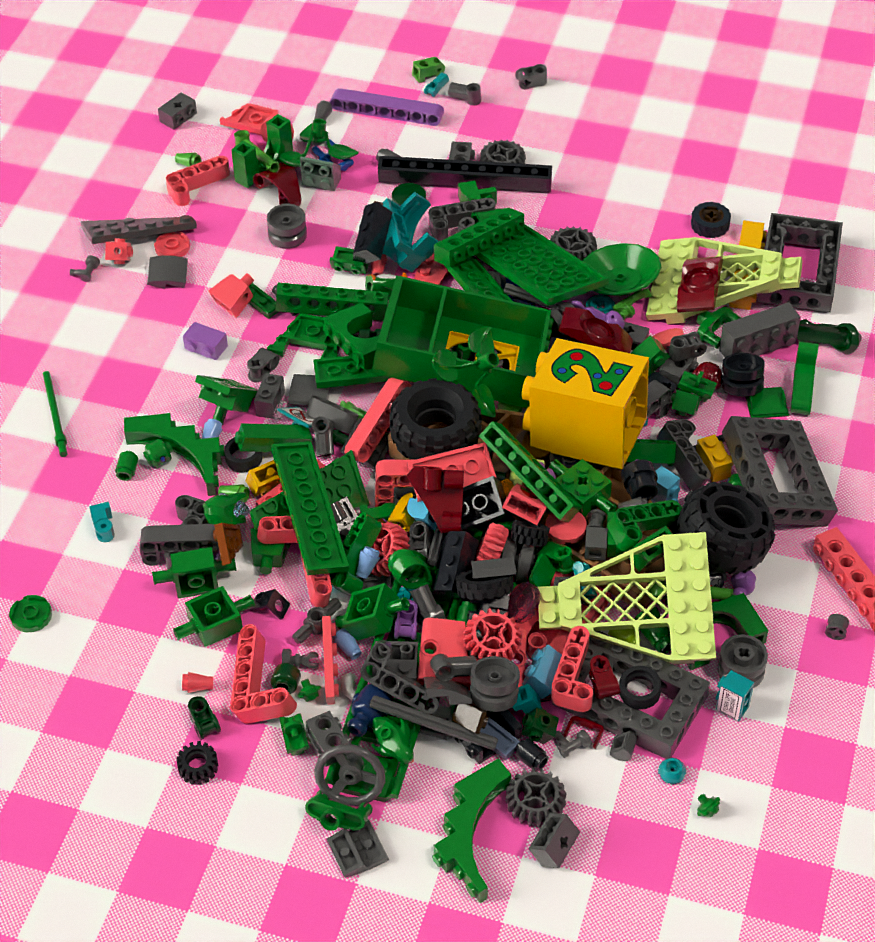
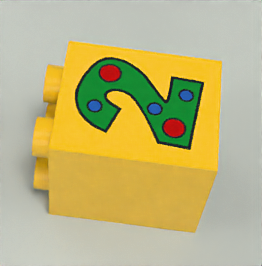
M556 338L549 353L541 352L536 363V376H527L522 388V399L530 401V407L526 409L523 418V430L530 431V446L557 455L579 460L584 459L588 462L623 469L647 420L649 357Z

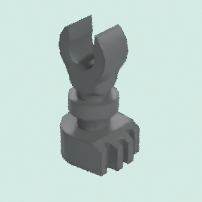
M291 649L282 650V663L295 664L297 667H300V664L312 669L319 665V663H311L309 661V658L319 657V654L316 652H310L302 656L300 654L292 656Z

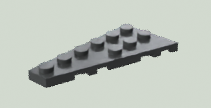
M189 215L163 218L81 221V228L92 244L115 241V238L131 239L197 228L196 221Z

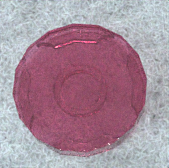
M530 582L518 584L509 595L507 618L514 617V622L519 624L528 621L536 612L534 610L536 604L539 605L540 603L538 587Z

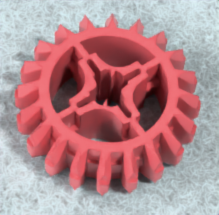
M386 522L381 523L380 533L371 547L380 552V559L370 573L378 577L382 575L390 577L391 572L388 568L390 556L399 549H408L410 547L408 544L410 538L407 537V532L397 524Z
M493 522L489 524L476 553L475 561L499 559L507 541L509 530L501 524Z
M491 608L487 610V613L483 610L479 611V615L474 614L472 620H468L467 627L464 629V635L466 636H464L463 640L464 643H467L466 650H472L471 656H478V660L492 656L512 660L514 655L519 652V647L522 644V639H520L522 631H519V623L514 624L515 618H507L508 612L502 615L499 609L496 610V613H493ZM477 630L481 632L482 642H479L476 636ZM504 632H506L509 636V644L505 642V638L503 637Z

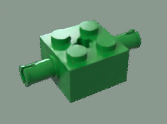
M557 459L551 462L549 468L559 476L556 480L582 506L579 512L584 517L588 515V512L597 507L605 512L606 515L608 512H615L617 506L608 500L611 497L612 481L584 459L569 469Z
M212 547L170 554L171 569L152 572L154 585L173 581L179 599L202 595L218 588V573L237 571L235 558L231 559V564L222 566V561L214 560Z
M383 583L352 592L346 614L337 616L335 623L339 629L345 628L358 641L390 632L395 613L409 610L410 603L406 597L399 598Z
M224 586L218 587L185 602L186 613L190 622L173 628L174 635L179 641L195 633L199 636L204 647L240 632L243 628L240 613L255 607L254 600L251 598V595H248L233 602Z

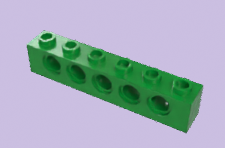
M508 207L435 243L434 261L452 267L523 231L525 225L524 213Z
M278 282L275 311L329 316L362 302L372 311V320L384 321L388 307V292Z
M492 421L479 435L559 520L570 522L582 509V506L502 424Z

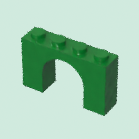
M277 114L266 122L268 139L263 152L274 161L281 163L279 160L280 155L287 151H293L291 121ZM242 141L231 149L235 182L249 188L254 184V175L267 169L257 160L256 147Z
M361 302L324 317L323 331L325 335L329 336L336 345L344 350L346 355H349L364 370L373 367L379 335L372 338L353 336V334L359 332L360 328L372 327V311Z
M744 593L732 595L719 602H712L713 624L727 625L738 635H750L759 639L763 644L766 643L769 630ZM710 660L694 661V663H689L687 666L691 671L710 664Z

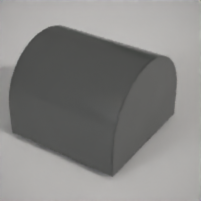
M631 731L614 736L609 755L619 761L631 760L637 737Z

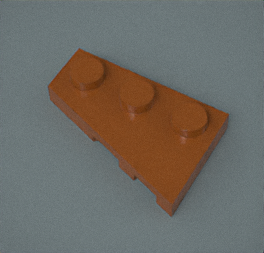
M215 524L213 536L215 541L218 542L222 566L231 564V559L236 556L235 553L239 552L244 545L240 525Z

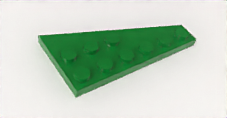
M352 450L342 457L335 459L327 466L320 468L330 505L345 497L349 499L354 510L359 509L360 505H370ZM283 491L251 509L250 515L255 531H258L259 521L263 517L290 516Z

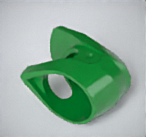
M246 493L216 495L203 503V508L208 523L235 525L246 523L244 515L236 517L233 513L234 507L237 506L236 503L246 497Z
M399 549L390 556L388 568L393 577L403 587L417 589L427 584L428 586L433 585V580L427 566L428 558L422 553L412 549ZM425 569L423 577L417 582L409 583L405 580L409 577H417Z

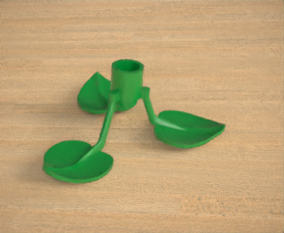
M317 118L313 120V124L308 125L299 135L302 141L308 142L304 153L287 151L280 155L279 160L289 166L300 167V157L307 155L311 142L322 143L326 141L329 148L328 154L337 159L354 157L359 154V151L341 144H334L332 146L326 131V120Z
M483 327L473 331L468 337L469 349L476 353L477 360L456 365L455 355L448 349H441L433 356L432 366L436 375L446 382L456 380L458 378L457 369L476 365L478 370L485 371L475 384V389L470 392L478 401L481 415L494 418L496 417L492 393L488 386L481 384V382L489 373H492V368L498 366L499 358L494 352L492 327Z

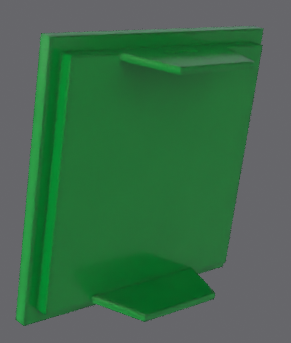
M782 387L764 388L758 394L745 396L750 417L772 418L789 416L786 397Z

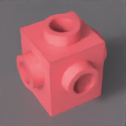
M115 238V242H106L105 260H114V264H125V261H130V257H133V246H131V243L125 242L126 239Z

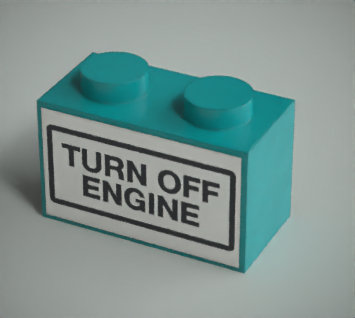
M731 670L726 677L722 676L718 683L719 691L715 697V700H717L716 710L739 722L750 707L754 682Z

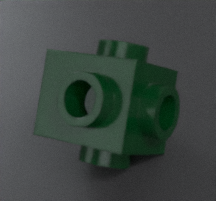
M536 707L524 715L521 734L529 737L534 742L544 745L555 737L559 718L549 714L544 709Z

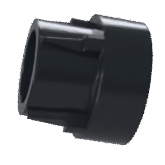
M636 460L630 462L622 469V482L631 499L641 497L647 498V501L657 495L658 476L652 462Z

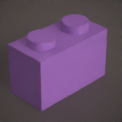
M193 322L183 335L184 348L206 358L218 360L228 347L225 332L197 322Z

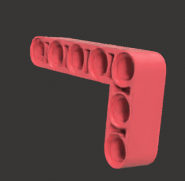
M390 378L386 381L345 446L344 454L352 450L355 460L361 463L366 462L370 458L390 426L389 418L393 402L403 389L412 386L409 382L396 378Z
M381 460L376 463L375 507L382 506L385 503H394V487H413L406 477L409 473L407 462L413 460Z
M290 516L263 517L259 521L257 539L261 543H298ZM302 558L311 604L315 607H326L332 592L329 573L307 575Z
M253 624L245 625L239 633L230 709L244 724L288 716L294 713L297 708V702L285 688L260 691L266 641Z

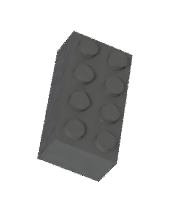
M788 302L725 323L722 327L719 351L724 358L735 353H751L760 356L786 346H791L796 343L801 317Z

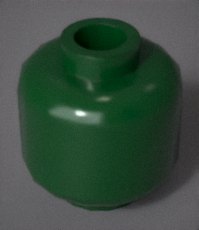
M290 663L279 664L272 674L271 687L273 689L285 688L290 694L294 693L300 682V670Z

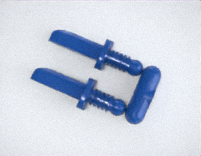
M329 139L330 144L333 146L335 143ZM317 146L312 147V151L319 157V160L334 163L329 154H325ZM348 158L342 159L343 162L339 163L341 171H346L354 164V161Z

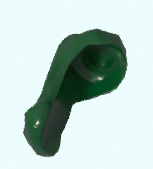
M803 319L799 323L797 340L798 342L829 344L839 352L851 354L858 348L862 336L856 326L851 323H841L839 325L814 324L807 319Z

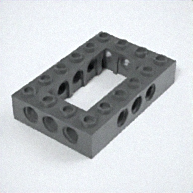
M771 213L765 250L780 252L783 257L784 243L819 247L816 282L800 280L799 288L758 294L757 302L782 305L789 302L795 308L831 313L843 222Z
M731 416L722 430V434L742 486L749 492L755 493L763 503H766L770 509L769 513L773 515L776 524L828 526L838 512V509L801 421ZM761 447L771 450L773 448L784 449L781 453L782 458L787 463L788 472L792 475L795 483L794 487L798 490V493L778 492Z
M595 631L597 633L610 636L602 631ZM589 637L588 651L577 680L578 682L586 684L590 682V661L594 656L602 655L609 660L612 670L623 674L633 666L650 667L657 672L661 679V693L674 701L662 720L640 710L630 708L613 697L598 700L594 689L592 707L586 712L563 708L555 705L553 702L552 705L580 718L594 721L596 724L602 725L604 730L615 735L631 731L637 737L635 745L662 758H671L707 699L710 681L667 661ZM643 679L635 680L648 686V689H653V685L649 681Z

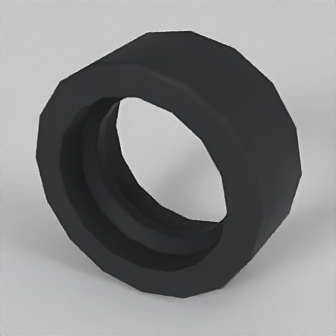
M235 437L229 440L224 447L225 461L233 471L240 473L248 472L258 467L262 462V452H255L246 459L233 457L232 454L240 450L238 443L235 442Z
M633 666L621 675L619 680L620 697L627 706L637 710L648 709L659 701L661 679L656 671L646 666ZM643 679L653 685V691L645 696H637L627 690V685L633 680Z

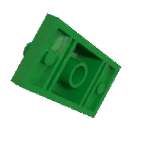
M197 375L195 379L196 383L201 384L198 398L217 405L213 419L220 421L222 425L228 410L248 412L251 402L258 392V389L228 378Z

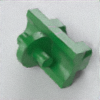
M684 371L678 388L682 391L702 396L701 401L707 402L708 399H711L717 383L703 378L704 372L700 371L698 376Z
M301 713L292 717H279L287 754L291 753L292 756L304 754V750H308L309 745Z

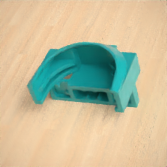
M416 192L401 206L389 198L383 201V206L392 211V216L382 255L389 256L402 269H407L410 272H413L423 261L434 254V244L439 242L426 232L412 245L415 229L431 205L427 199Z

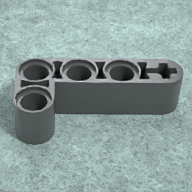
M482 198L430 208L428 214L432 237L438 241L448 238V228L458 227L459 221L464 217H471L473 212L495 210V200L492 198Z
M653 380L648 384L647 418L653 413L662 418L668 413L671 406L672 390L657 380Z
M687 419L667 421L656 436V439L676 442L675 463L672 464L687 487L694 491L704 486L711 477L710 471L689 441L696 427Z
M181 495L176 498L177 517L183 521L181 525L209 524L204 515V500L189 495ZM164 553L168 569L172 567L170 554L173 553Z
M215 524L154 525L143 527L141 529L139 547L143 563L149 566L158 565L161 560V553H178L212 547V552L219 549L218 542L215 541L213 536Z
M387 640L377 641L361 667L362 678L419 711L427 714L434 713L440 704V697H427L424 685L386 665L392 655L393 647ZM384 646L387 649V655L380 656L376 648ZM372 665L376 667L377 674L369 675L366 671V666ZM393 676L396 679V685H388L385 678ZM406 687H413L416 695L407 696L404 689ZM420 692H422L423 695L420 701H416L420 695ZM429 698H432L433 704L429 707L426 705V702Z

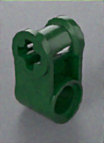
M202 696L191 698L188 702L189 715L199 739L203 740L209 734L221 732L219 722L207 700Z

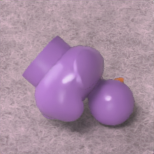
M751 570L745 573L733 574L731 577V584L734 588L733 595L741 593L749 595L754 591L756 576Z

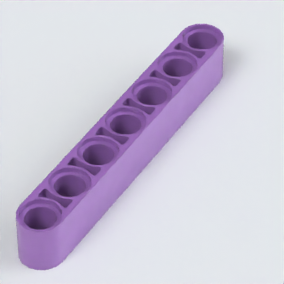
M343 88L336 89L330 99L334 110L430 126L439 125L444 114V108L440 104Z

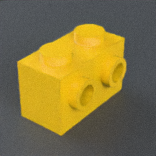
M715 434L698 439L696 452L710 471V480L718 482L729 478L734 463L731 455H728L725 451L722 441H719Z
M274 460L249 470L245 479L254 497L260 494L264 496L281 483Z

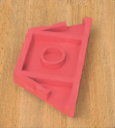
M247 103L241 106V108L232 111L231 116L228 118L221 117L220 125L247 130L261 135V126L264 120L277 115L278 110Z

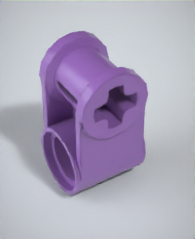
M409 600V610L398 612L394 631L395 639L408 637L416 640L418 607L413 600Z

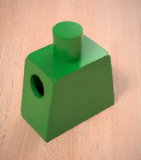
M251 528L253 565L260 567L259 571L262 574H270L272 567H282L291 543L263 544L257 539L255 528Z

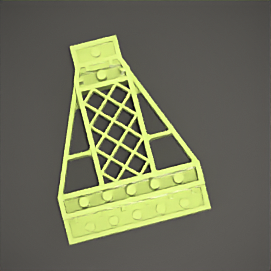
M698 237L662 240L658 253L662 268L658 278L652 282L650 292L652 297H649L646 317L647 320L666 319L667 324L685 323L686 318L705 312H677V296L682 280V266L686 259L697 258L699 247L718 250L717 256H723L724 251L739 254L723 256L722 273L720 275L715 308L753 294L799 288L803 264L802 257L783 258L780 252ZM745 275H749L744 280L742 279V277H744ZM728 276L731 277V278L728 279L727 281H724V279L727 278Z
M706 532L662 535L558 583V586L537 587L540 630L563 629L570 632L575 626H583L589 630V637L671 662L672 664L694 663V661L716 660ZM658 544H663L664 572L637 574L634 570V555ZM630 558L631 573L628 575L591 577V575ZM660 581H666V586H664ZM641 582H651L646 588L639 584ZM629 583L624 590L617 585ZM655 583L664 590L657 598L648 592ZM595 585H607V587L601 591ZM633 585L642 591L636 599L627 594ZM580 586H586L585 589L581 592ZM612 586L620 592L614 601L605 595ZM590 588H593L599 594L593 602L584 596ZM666 593L668 608L660 602ZM645 594L654 601L647 609L638 603ZM623 596L632 602L625 611L617 605ZM602 597L610 603L604 612L595 606ZM581 599L589 605L583 613ZM656 604L665 610L659 619L650 613ZM635 605L644 612L637 620L628 614ZM613 607L622 613L615 622L607 616ZM592 608L600 614L594 623L585 617ZM646 615H648L651 618L643 620ZM626 616L630 621L621 620ZM603 618H605L608 622H600V621H601ZM669 627L671 654L666 655L641 647L639 628ZM635 629L636 644L595 631Z

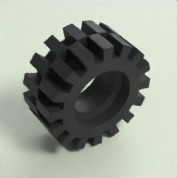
M515 520L512 523L510 539L525 545L546 546L550 528L541 523L535 525L529 521Z
M197 741V745L190 742V747L185 745L183 746V751L180 750L178 752L179 756L176 759L180 777L185 782L190 780V784L194 785L195 781H197L198 785H202V780H205V783L209 782V777L213 779L215 777L214 773L218 771L216 751H214L212 746L209 747L206 742H204L203 746L201 741ZM202 758L206 760V763L199 768L189 766V763L194 759Z

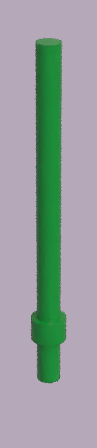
M49 371L43 372V379L56 435L54 440L59 449L60 456L66 457L68 455L66 448L67 439L66 435L63 434L51 375Z

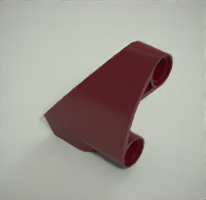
M281 162L277 172L265 170L254 175L253 181L257 188L262 189L273 184L278 188L280 205H301V192L295 167Z
M414 466L406 477L429 510L441 533L461 531L464 471L442 470L440 467Z

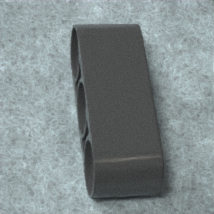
M315 395L311 396L306 415L314 419L318 416H323L331 420L335 429L348 434L352 431L359 416L349 409Z

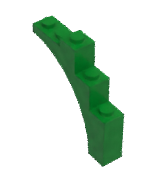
M171 413L124 417V434L127 445H147L157 439H162L165 443L169 442L175 453L191 462L200 472L206 484L208 496L216 495L219 479L215 472H218V465H222L221 457L225 456L224 445H220L219 437L200 439V433H196L195 425L176 427V421H172Z
M499 758L454 784L453 799L458 806L444 814L443 829L448 836L433 845L434 855H432L435 864L438 867H442L446 873L453 870L455 876L459 880L462 879L466 884L469 895L472 898L476 897L479 903L488 899V887L481 877L474 860L473 836L478 821L486 808L509 786L511 773Z

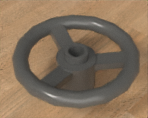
M340 744L327 749L318 758L314 768L315 782L321 792L326 794L332 801L348 806H359L362 802H372L381 794L386 782L385 770L378 757L368 749L357 745ZM335 756L341 767L339 779L330 788L324 780L323 770L326 762ZM362 757L371 763L376 774L363 771L364 761ZM360 780L375 785L370 792L359 797L340 795V792L347 784L354 785Z

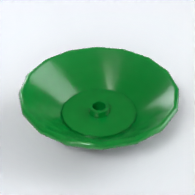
M620 243L607 245L593 251L582 260L609 278L608 285L592 291L613 296L629 295L648 287L658 278L662 268L660 257L653 250L639 244Z

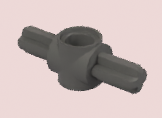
M333 598L326 607H313L308 611L307 618L303 620L304 625L292 636L297 644L303 643L311 634L319 635L323 633L322 616H332L342 606L339 599Z

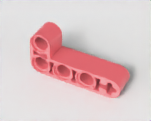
M221 155L168 174L166 176L167 191L175 204L186 206L190 203L189 191L227 178L230 175L228 158Z
M575 626L571 629L552 682L551 700L555 705L578 712L590 710L593 699L592 687L577 681L589 646V630L586 627Z

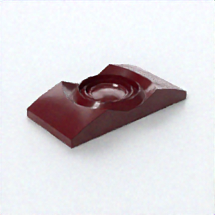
M723 256L685 260L682 266L681 285L678 288V313L715 310Z
M566 307L564 309L559 327L560 332L587 345L625 353L631 352L633 339L618 324L607 323L596 318L590 310Z

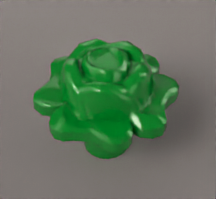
M309 679L301 681L303 688L297 695L299 698L309 702L319 697L318 690L322 688L320 685L311 684Z
M701 794L697 798L701 803L697 809L698 816L703 815L710 818L718 813L719 797L712 796L707 798L705 794Z

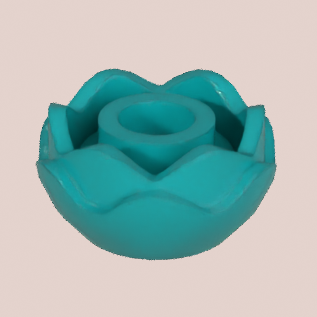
M677 758L665 759L658 768V774L661 779L670 784L682 782L687 773L684 763Z

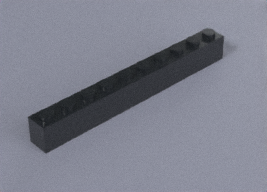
M379 156L378 179L379 182L414 183L418 185L458 187V183L475 181L477 188L495 187L496 189L551 192L553 165Z

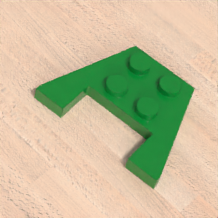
M302 313L287 326V330L276 338L273 345L270 344L267 347V350L281 357L284 356L289 343L323 349L324 352L321 359L338 357L337 345L323 331L324 317Z

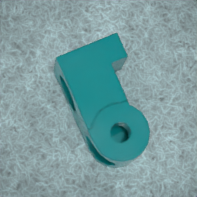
M109 501L89 506L97 539L103 543L113 540L115 533L112 522L108 520L113 518Z
M529 683L519 687L517 703L513 706L515 711L522 709L526 714L536 707L543 709L540 697Z

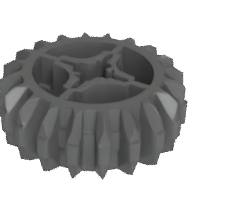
M502 139L500 141L494 140L493 143L488 142V145H484L480 152V161L525 164L526 160L524 148L520 147L519 143L515 144V141L509 142L508 139L506 141Z
M566 226L565 229L560 228L550 238V241L581 261L597 250L596 237L593 236L592 232H588L587 229L582 230L581 227L575 228L573 226L569 228Z
M532 768L530 773L525 769L522 775L516 773L515 780L511 779L509 786L506 788L507 796H505L507 809L509 812H512L513 818L519 817L520 823L528 821L529 827L532 823H536L539 828L541 822H545L549 813L562 814L563 808L566 806L565 799L567 794L563 783H559L560 779L558 776L552 778V772L550 771L545 774L543 768L540 772H536ZM523 791L525 793L524 800L520 801L518 795ZM550 793L554 798L551 803L547 801Z

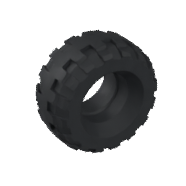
M431 378L423 382L421 380L417 381L410 388L406 387L403 389L391 406L389 418L391 438L393 444H396L397 450L405 458L409 457L410 460H417L478 444L482 429L481 408L478 407V401L473 394L468 392L466 387L459 383L454 384L453 381L446 382L437 380V378ZM431 422H442L449 425L439 429L422 427Z
M710 482L691 492L680 511L677 528L678 534L706 532L709 568L723 574V572L733 575L750 571L763 561L775 539V520L773 515L769 513L770 509L766 503H763L759 496L749 492L745 487L732 485L729 482Z

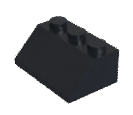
M379 202L365 205L355 242L353 261L366 264L381 260L392 211Z
M449 531L443 539L431 589L434 599L466 600V598H461L457 594L456 576L472 569L471 561H475L479 540L466 531Z

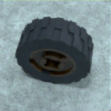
M718 202L700 203L692 211L691 228L699 236H704L705 238L721 237L730 228L731 212H729L725 205Z

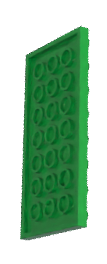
M526 224L523 231L475 255L547 306L554 305L563 300H569L574 296L583 295L586 292L600 289L609 284L608 277Z

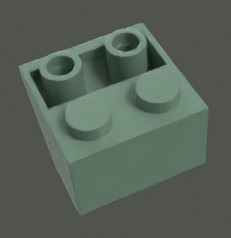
M301 156L302 185L335 192L341 180V166L336 163Z

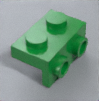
M338 246L335 248L333 257H330L329 260L331 268L334 270L350 271L354 274H366L369 263L353 261L354 249Z

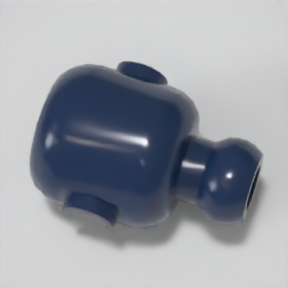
M372 684L366 685L360 693H356L352 699L351 707L354 718L348 721V731L356 737L365 735L368 728H373V719L375 717H385L388 714L370 707L372 697L376 695L393 701L391 694Z

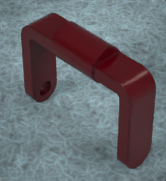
M572 716L563 736L567 738L574 723L587 729L595 730L599 733L593 748L597 749L604 733V727L586 718Z

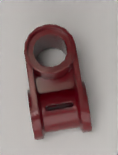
M602 655L594 656L590 661L589 678L592 682L596 698L599 700L619 695V683L613 673L609 660Z

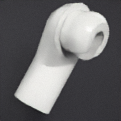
M346 673L341 678V692L352 700L356 692L354 689L356 677L352 673Z

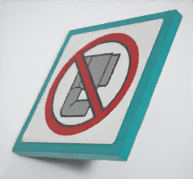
M299 407L277 409L278 412L294 420L292 425L299 424L312 428L314 418L306 415L305 410Z

